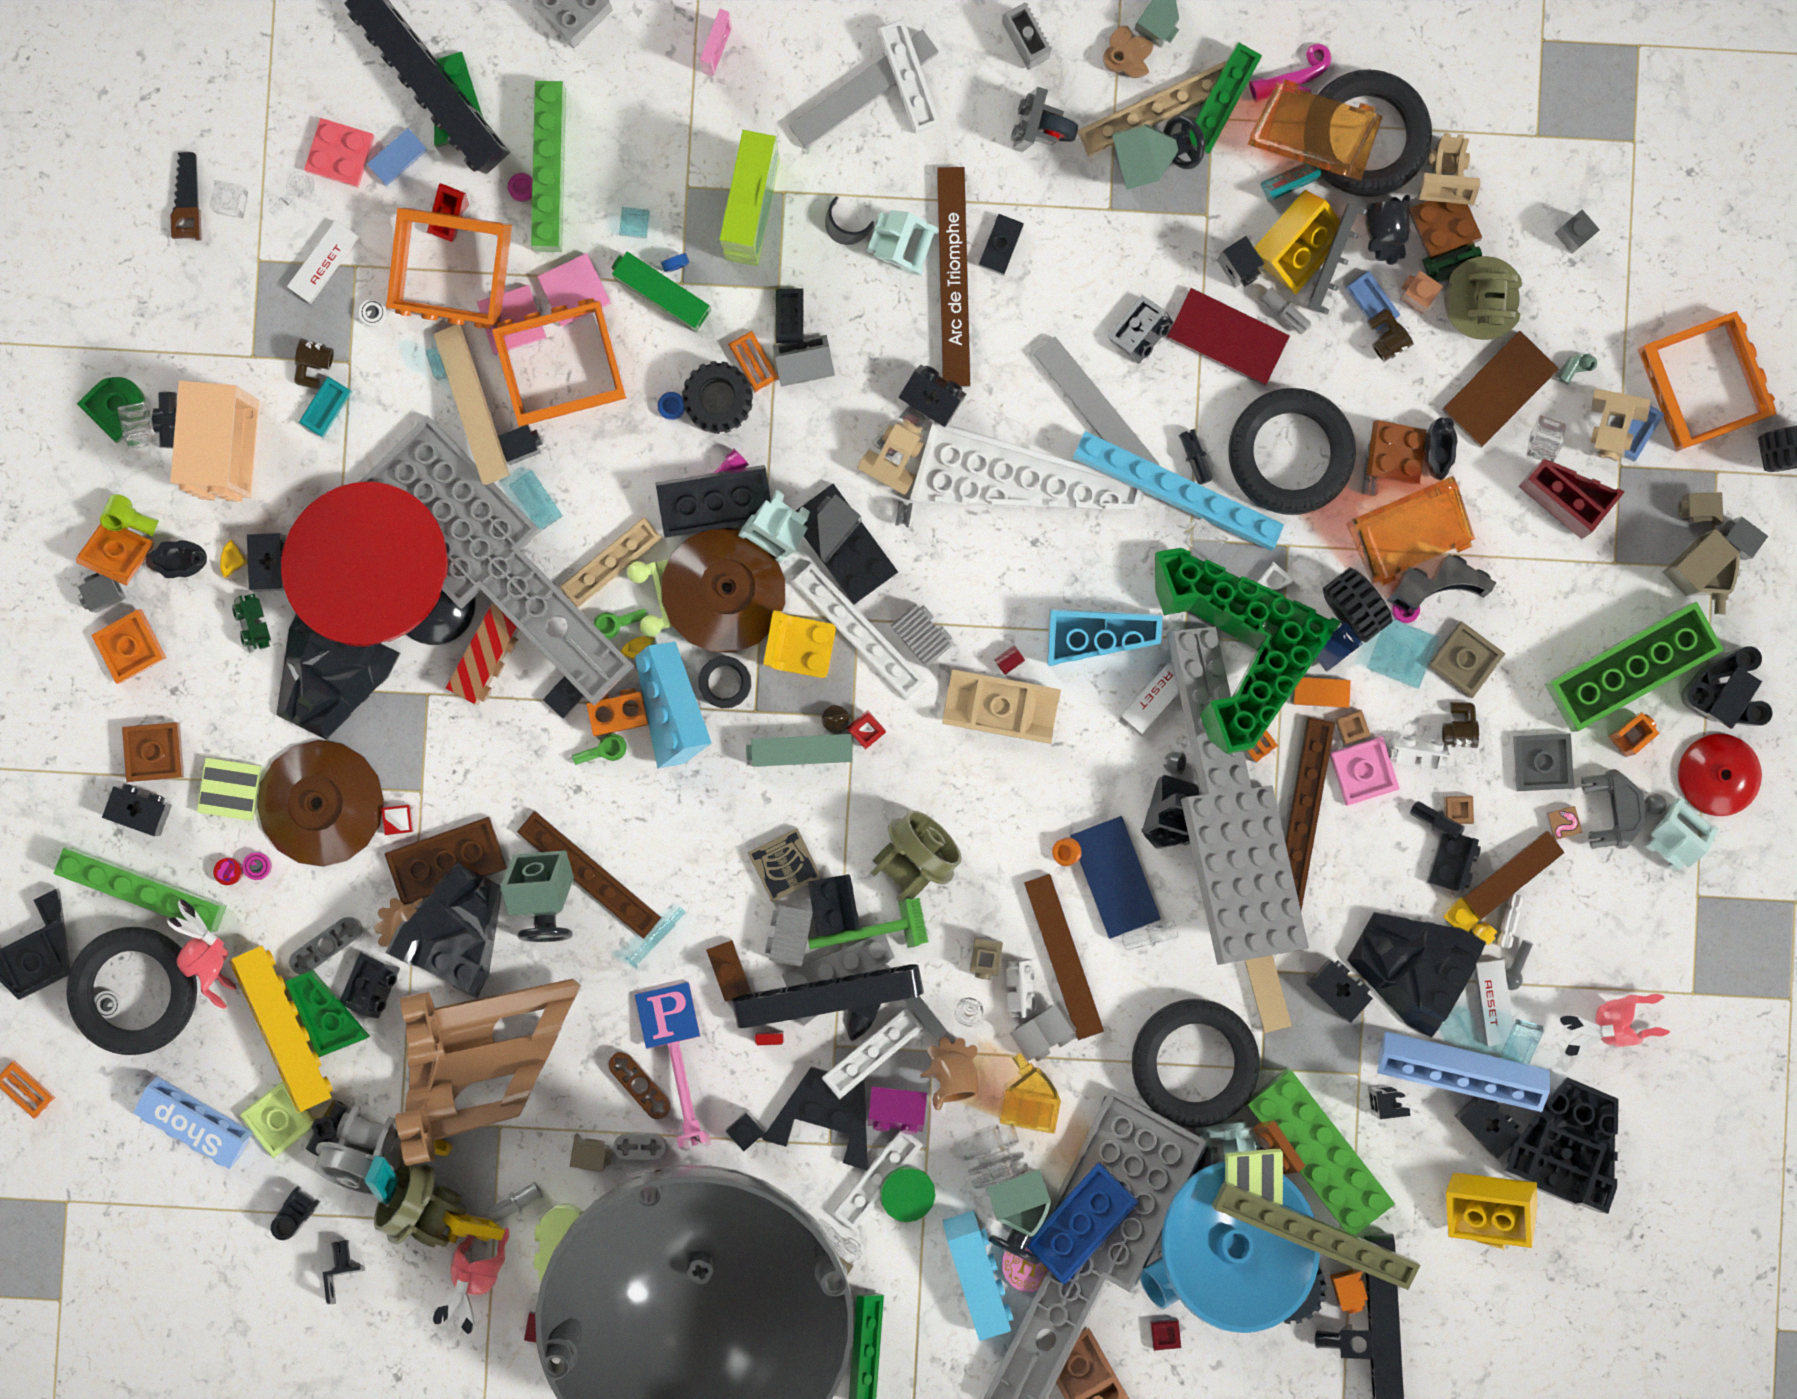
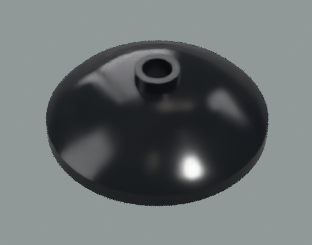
M441 590V596L429 615L406 635L426 645H442L456 640L468 629L473 620L476 609L475 596L461 609Z

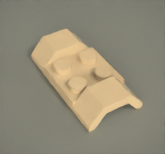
M952 669L942 724L1051 744L1061 689Z

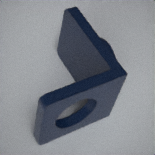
M1344 623L1334 631L1316 660L1325 671H1329L1363 645V643L1349 625Z

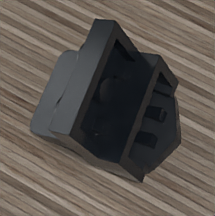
M1168 775L1158 778L1150 807L1141 829L1145 838L1156 849L1173 847L1178 844L1185 846L1190 844L1181 799L1198 796L1199 787L1196 784Z

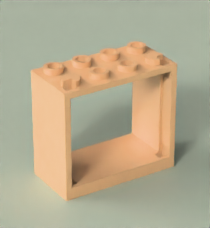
M179 381L170 483L179 486L180 491H185V493L192 494V496L202 500H215V496H219V498L226 499L228 502H242V498H251L259 399L237 385Z

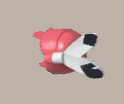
M181 899L178 902V906L186 920L171 917L167 920V923L174 930L193 938L181 949L177 957V965L186 977L198 976L202 994L208 997L215 1006L225 1009L227 1006L222 999L208 988L216 978L222 986L233 990L236 989L235 984L220 973L223 962L228 957L229 952L223 947V941L209 930L207 931L206 925L195 909L188 902Z
M1631 994L1621 999L1607 1001L1598 1007L1595 1023L1576 1015L1561 1016L1560 1022L1567 1029L1581 1033L1580 1036L1568 1044L1565 1050L1566 1055H1579L1600 1039L1607 1045L1624 1047L1639 1045L1648 1036H1665L1669 1034V1030L1661 1027L1645 1029L1636 1034L1630 1027L1634 1019L1636 1003L1655 1004L1665 999V997L1661 994H1650L1648 996Z
M508 1227L504 1229L505 1232L502 1240H498L497 1255L494 1258L475 1261L469 1264L464 1255L474 1240V1236L470 1234L467 1235L464 1242L457 1246L450 1268L451 1280L456 1289L434 1312V1324L445 1322L457 1309L459 1323L463 1331L467 1334L473 1332L475 1320L468 1294L481 1295L487 1293L495 1285L498 1278L497 1274L505 1261V1245L510 1236Z

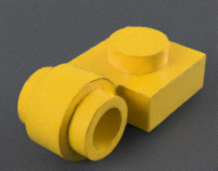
M1462 896L1442 916L1452 926L1461 927L1467 931L1471 929L1474 935L1486 941L1485 945L1487 946L1495 939L1494 935L1497 931L1486 921L1482 924H1477L1478 919L1463 901Z

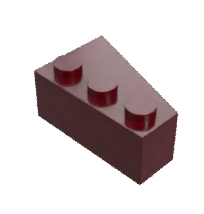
M1545 458L1532 468L1518 486L1581 540L1596 529L1625 492L1618 488L1613 489L1603 485L1601 481L1594 478L1589 479L1577 474V471Z

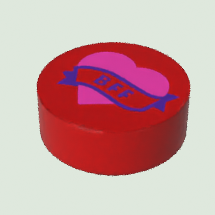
M223 858L215 864L213 874L216 881L220 884L234 885L242 878L243 869L238 860Z

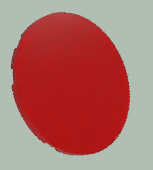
M380 482L346 484L326 492L310 503L291 527L284 544L281 559V575L284 590L296 614L319 635L350 646H370L386 641L390 642L413 630L435 607L441 596L440 593L448 571L445 537L433 514L412 494L401 488Z

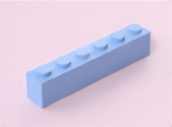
M1385 1031L1378 1052V1074L1535 1111H1543L1550 1092L1549 1069Z

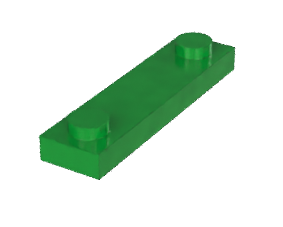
M1237 42L1195 119L1204 135L1206 154H1210L1263 56L1240 42ZM1190 129L1191 145L1197 148L1195 135Z
M870 1293L857 1294L849 1399H876L884 1305L883 1294Z

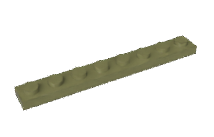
M1223 1181L1212 1204L1213 1209L1407 1290H1409L1421 1266L1415 1260L1226 1181Z

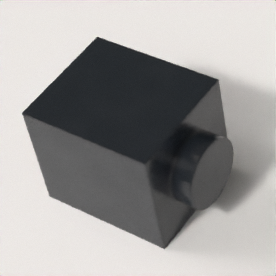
M528 424L498 436L503 454L509 465L541 453L538 447L543 445L537 429L532 431Z
M747 1109L725 1131L744 1152L765 1133L766 1129Z

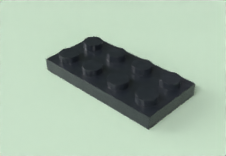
M765 465L655 482L664 538L745 525L752 514L755 515L766 500L771 502Z
M834 483L796 510L799 513L800 509L804 507L810 511L808 519L804 523L808 527L804 538L820 559L817 517L819 512L817 508L827 496L832 499L835 494L848 504ZM862 522L827 563L821 559L853 605L899 573Z

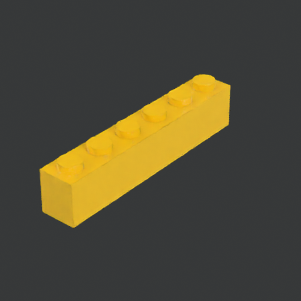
M262 945L232 958L229 964L297 1114L332 1098L330 1092L333 1091L331 1083L327 1076L322 1077L318 1068L321 1066L320 1059L316 1051H310L307 1044L310 1041L308 1032L303 1025L299 1026L295 1016H298L297 1008L292 1000L288 1001L284 991L287 990L284 979L281 975L276 976L272 967L276 963L269 949L265 951Z

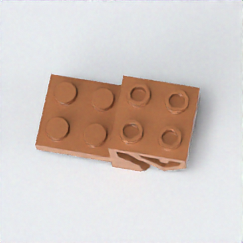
M1087 1328L1082 1331L1056 1381L1065 1399H1130L1091 1329Z

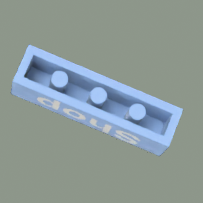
M158 1076L146 1086L133 1112L141 1117L144 1122L155 1125L165 1131L168 1136L179 1139L189 1145L192 1150L201 1152L213 1159L217 1165L225 1166L228 1169L241 1157L253 1134L251 1130Z

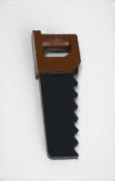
M194 152L178 153L180 159L177 160L179 167L176 170L179 174L176 176L178 182L175 184L177 191L174 192L177 197L174 200L176 206L170 214L172 239L195 238L196 241H201L202 228L198 199L197 155ZM183 220H194V227L178 228V224Z

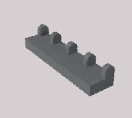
M1351 203L1346 204L1307 308L1328 315L1329 309L1321 305L1328 288L1334 291L1338 290L1339 286L1330 282L1338 262L1345 265L1348 264L1349 260L1341 257L1348 236L1355 239L1359 236L1358 233L1351 231L1357 213L1367 215L1368 210Z

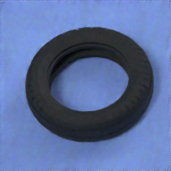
M1357 70L1346 73L1330 82L1313 101L1305 124V144L1312 164L1320 169L1321 176L1329 184L1343 192L1356 196H1380L1393 192L1407 184L1425 163L1432 141L1431 118L1422 97L1402 78L1380 70ZM1361 96L1377 97L1390 103L1400 113L1406 128V142L1402 154L1391 165L1378 170H1362L1346 163L1335 151L1330 136L1333 115L1342 104L1353 98Z
M1278 389L1255 399L1243 410L1236 420L1229 440V463L1234 479L1240 489L1260 507L1284 515L1306 514L1329 504L1347 485L1355 465V437L1346 416L1328 398L1307 389ZM1286 413L1301 414L1314 420L1325 432L1330 445V461L1324 475L1312 486L1299 490L1283 489L1270 483L1259 471L1254 458L1255 438L1262 425L1275 416Z
M144 927L117 928L101 934L87 944L71 967L66 989L69 1012L80 1032L96 1046L121 1055L150 1053L173 1041L188 1024L197 1000L196 975L186 977L177 965V957L182 948L168 936ZM126 951L141 952L153 957L163 966L170 980L171 996L166 1011L158 1021L141 1030H125L112 1025L101 1015L94 1000V982L100 968L113 956Z
M1185 999L1161 1008L1143 1025L1133 1047L1132 1074L1139 1094L1154 1112L1180 1126L1207 1127L1229 1119L1248 1102L1259 1077V1050L1250 1028L1234 1011L1210 1000ZM1189 1024H1204L1219 1030L1229 1041L1234 1054V1071L1230 1082L1217 1096L1202 1102H1188L1170 1094L1161 1083L1157 1071V1056L1163 1041L1174 1030Z

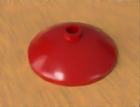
M1711 734L1697 739L1685 750L1678 767V783L1685 799L1698 811L1711 816H1729L1747 808L1757 796L1762 781L1760 761L1754 750L1742 739L1729 734ZM1723 770H1727L1729 773L1727 780L1721 777Z

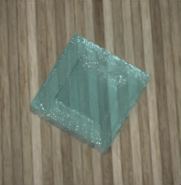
M622 207L619 235L647 239L650 210Z
M435 348L425 350L433 377L437 381L447 378L439 351Z

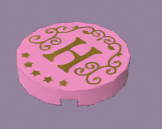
M1027 1247L1025 1248L1026 1251L1032 1253ZM1006 1250L1002 1255V1270L1005 1279L1012 1287L1023 1292L1039 1290L1048 1272V1269L1041 1261L1035 1265Z

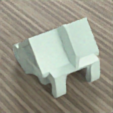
M890 210L889 215L880 212L876 220L877 224L871 241L868 242L866 251L870 253L875 252L874 257L898 265L900 270L922 276L924 271L922 266L933 235H937L939 229L927 224L926 221L910 212ZM914 229L923 231L914 259L910 263L904 260L905 251Z
M777 490L771 502L766 500L757 513L749 517L738 536L742 539H749L775 556V560L781 563L784 558L792 554L798 547L808 528L804 523L807 521L810 511L802 507L799 513L784 504V494Z
M1682 796L1678 797L1663 813L1665 818L1650 834L1653 839L1644 845L1651 852L1656 850L1670 862L1667 866L1674 872L1679 871L1684 865L1688 868L1707 854L1715 835L1719 831L1717 826H1711L1690 808ZM1678 813L1683 815L1704 834L1702 838L1698 837L1677 818Z
M1242 1119L1221 1122L1207 1127H1195V1132L1198 1133L1199 1137L1209 1141L1208 1148H1211L1210 1138L1221 1140L1223 1142L1224 1156L1225 1153L1256 1151V1148L1262 1147L1258 1141H1255L1253 1127L1246 1128V1122Z

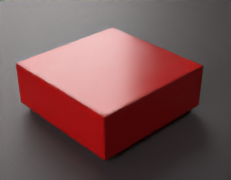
M757 1032L755 1034V1044L757 1046L782 1045L784 1043V1032Z

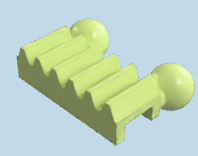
M668 560L653 562L647 565L643 562L635 561L627 569V576L634 583H642L649 575H653L663 618L647 615L641 620L640 630L647 637H654L660 633L661 629L673 627L661 602V577Z

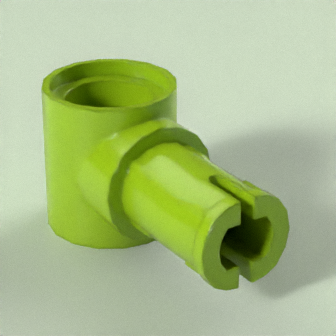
M113 494L108 498L100 516L101 525L108 530L120 531L123 528L128 529L130 527L153 537L159 522L157 519L136 512V509L132 507L131 501L119 494Z

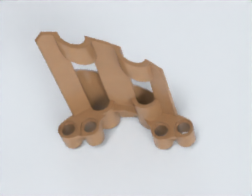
M568 979L437 1008L434 1007L429 991L400 998L401 1012L406 1022L408 1040L407 1060L410 1072L405 1112L397 1113L395 1121L398 1135L401 1138V1151L406 1166L434 1161V1140L520 1117L581 987L577 981ZM545 1009L533 1034L498 1042L493 1040V1029L500 1018ZM514 1074L502 1101L457 1110L454 1100L467 1086L475 1082Z

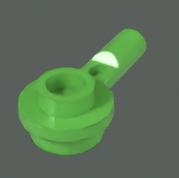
M645 608L618 617L613 613L605 612L599 614L594 619L593 624L610 640L618 635L620 627L641 621L647 614Z
M608 734L602 738L597 747L573 754L572 759L575 765L599 757L616 761L626 754L627 743L619 734Z

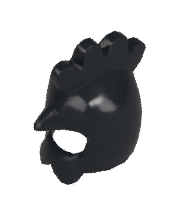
M1405 195L1402 201L1397 197H1393L1389 201L1371 203L1366 206L1368 213L1365 215V223L1370 238L1368 250L1375 252V258L1378 261L1386 260L1388 265H1394L1398 259L1406 257L1405 243L1408 241L1409 234L1411 233L1410 195Z

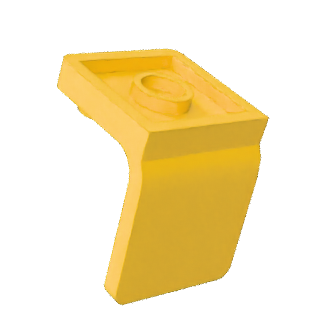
M774 610L763 665L785 672L817 678L827 677L836 633L835 625L789 616L781 611Z

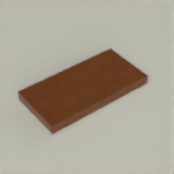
M1518 331L1441 410L1482 448L1559 368L1521 331Z
M490 817L384 853L400 901L404 905L417 901L420 898L429 897L434 892L433 887L455 863H459L484 877L508 869Z

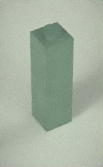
M852 735L751 739V745H746L747 761H752V767L853 762Z

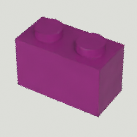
M872 1086L867 1126H873L874 1130L887 1132L890 1128L901 1129V1133L915 1135L917 1131L923 1132L927 1093Z

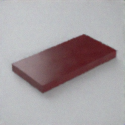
M1190 288L1167 339L1266 386L1290 335Z

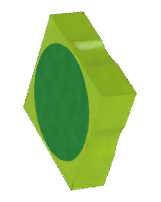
M742 129L719 239L724 250L725 260L758 267L780 163L776 136Z

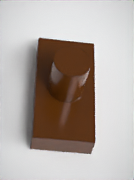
M733 940L706 949L725 1002L752 992Z

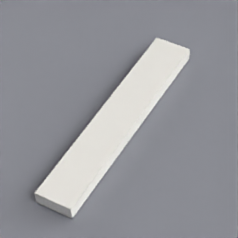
M812 562L791 580L905 700L926 682Z

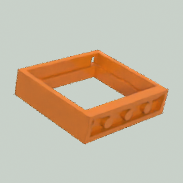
M397 208L386 308L395 309V314L402 316H411V312L421 313L422 319L438 320V316L448 318L447 322L451 324L464 325V321L474 322V327L491 329V325H496L501 320L512 224L412 208ZM412 222L498 235L488 313L403 300Z
M594 298L578 301L579 307L568 309L567 305L551 308L552 314L541 316L540 312L524 315L525 321L514 323L513 319L497 323L498 328L492 329L518 427L627 399L600 301L595 302ZM595 312L616 390L525 413L505 336Z
M1737 311L1651 342L1637 349L1659 408L1664 413L1663 418L1676 452L1777 414L1773 402L1775 398L1771 393H1768L1765 385L1767 383L1766 374L1761 367L1759 368L1755 359L1757 357L1756 348L1752 342H1749L1745 333L1747 325L1743 323ZM1725 326L1758 413L1691 437L1658 350Z

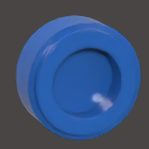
M683 253L662 261L661 266L664 272L669 273L689 265L690 262L687 254Z
M676 392L663 394L658 401V411L661 416L667 420H677L682 417L685 412L683 397Z

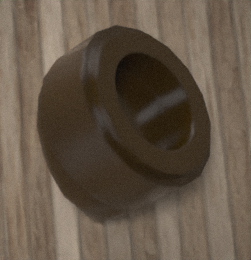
M837 705L828 707L822 715L823 726L832 733L842 732L849 724L847 711Z

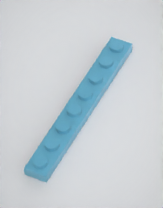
M1086 431L1082 434L1072 457L1081 463L1269 551L1275 548L1284 524Z

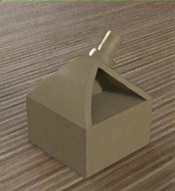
M1717 529L1702 533L1663 573L1685 596L1712 595L1714 614L1726 615V600H1729V594L1734 591L1737 582L1740 553Z

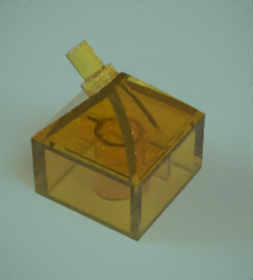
M1019 1052L1012 1057L1019 1068V1076L1003 1086L998 1113L999 1124L1055 1134L1061 1104L1058 1092L1049 1077L1039 1067H1034L1032 1062L1028 1063L1023 1054Z

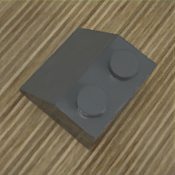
M836 494L832 499L827 496L817 508L819 512L817 517L821 559L825 563L828 562L862 522L861 515Z

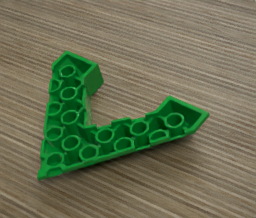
M1184 548L1156 552L1155 592L1164 616L1190 611L1256 650L1233 696L1210 701L1200 714L1209 741L1223 752L1231 754L1251 750L1260 740L1341 621L1333 617L1330 619L1315 613V609L1296 600H1289L1283 594L1244 576L1239 578L1226 572L1225 567L1207 559L1202 561L1190 555L1191 552Z

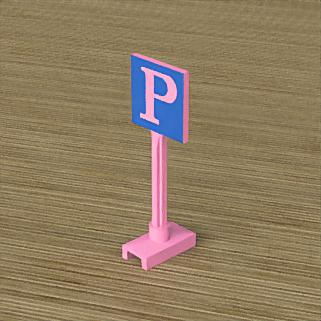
M689 982L635 994L646 1049L662 1045H668L684 1119V1123H682L684 1135L676 1137L679 1149L683 1151L690 1150L688 1142L691 1141L692 1146L698 1145V1139L705 1146L712 1145L709 1133L701 1131L699 1121L695 1119L680 1048L681 1041L701 1037Z

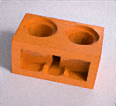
M635 688L619 691L620 696L609 698L608 694H606L595 706L592 703H586L593 736L597 737L647 726L648 720L642 692H636ZM628 701H635L639 707L636 715L629 717L624 712V706ZM601 707H608L611 711V718L607 722L602 723L597 718V712Z

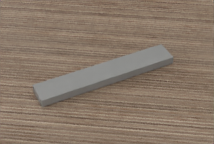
M923 29L911 37L920 66L939 54V51ZM887 56L880 59L789 125V128L805 149L896 85Z
M1056 336L1033 354L1103 440L1159 465L1158 461Z

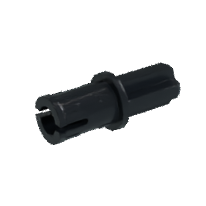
M1191 429L1189 433L1188 431L1181 433L1179 438L1187 455L1185 460L1190 463L1197 483L1202 485L1212 481L1213 477L1205 458L1207 453L1201 448L1196 430Z
M1420 801L1415 802L1410 810L1412 816L1431 826L1432 831L1437 830L1456 842L1464 832V825L1445 816V812L1440 811L1439 813Z

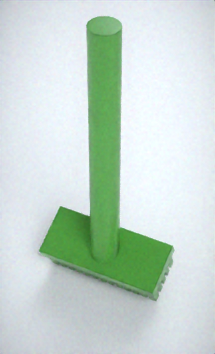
M920 898L898 901L901 914L900 920L809 938V948L811 950L904 930L907 948L928 943L924 916H922L923 912H921V902H919Z

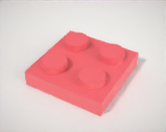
M320 118L304 170L307 173L359 188L375 136L363 130Z

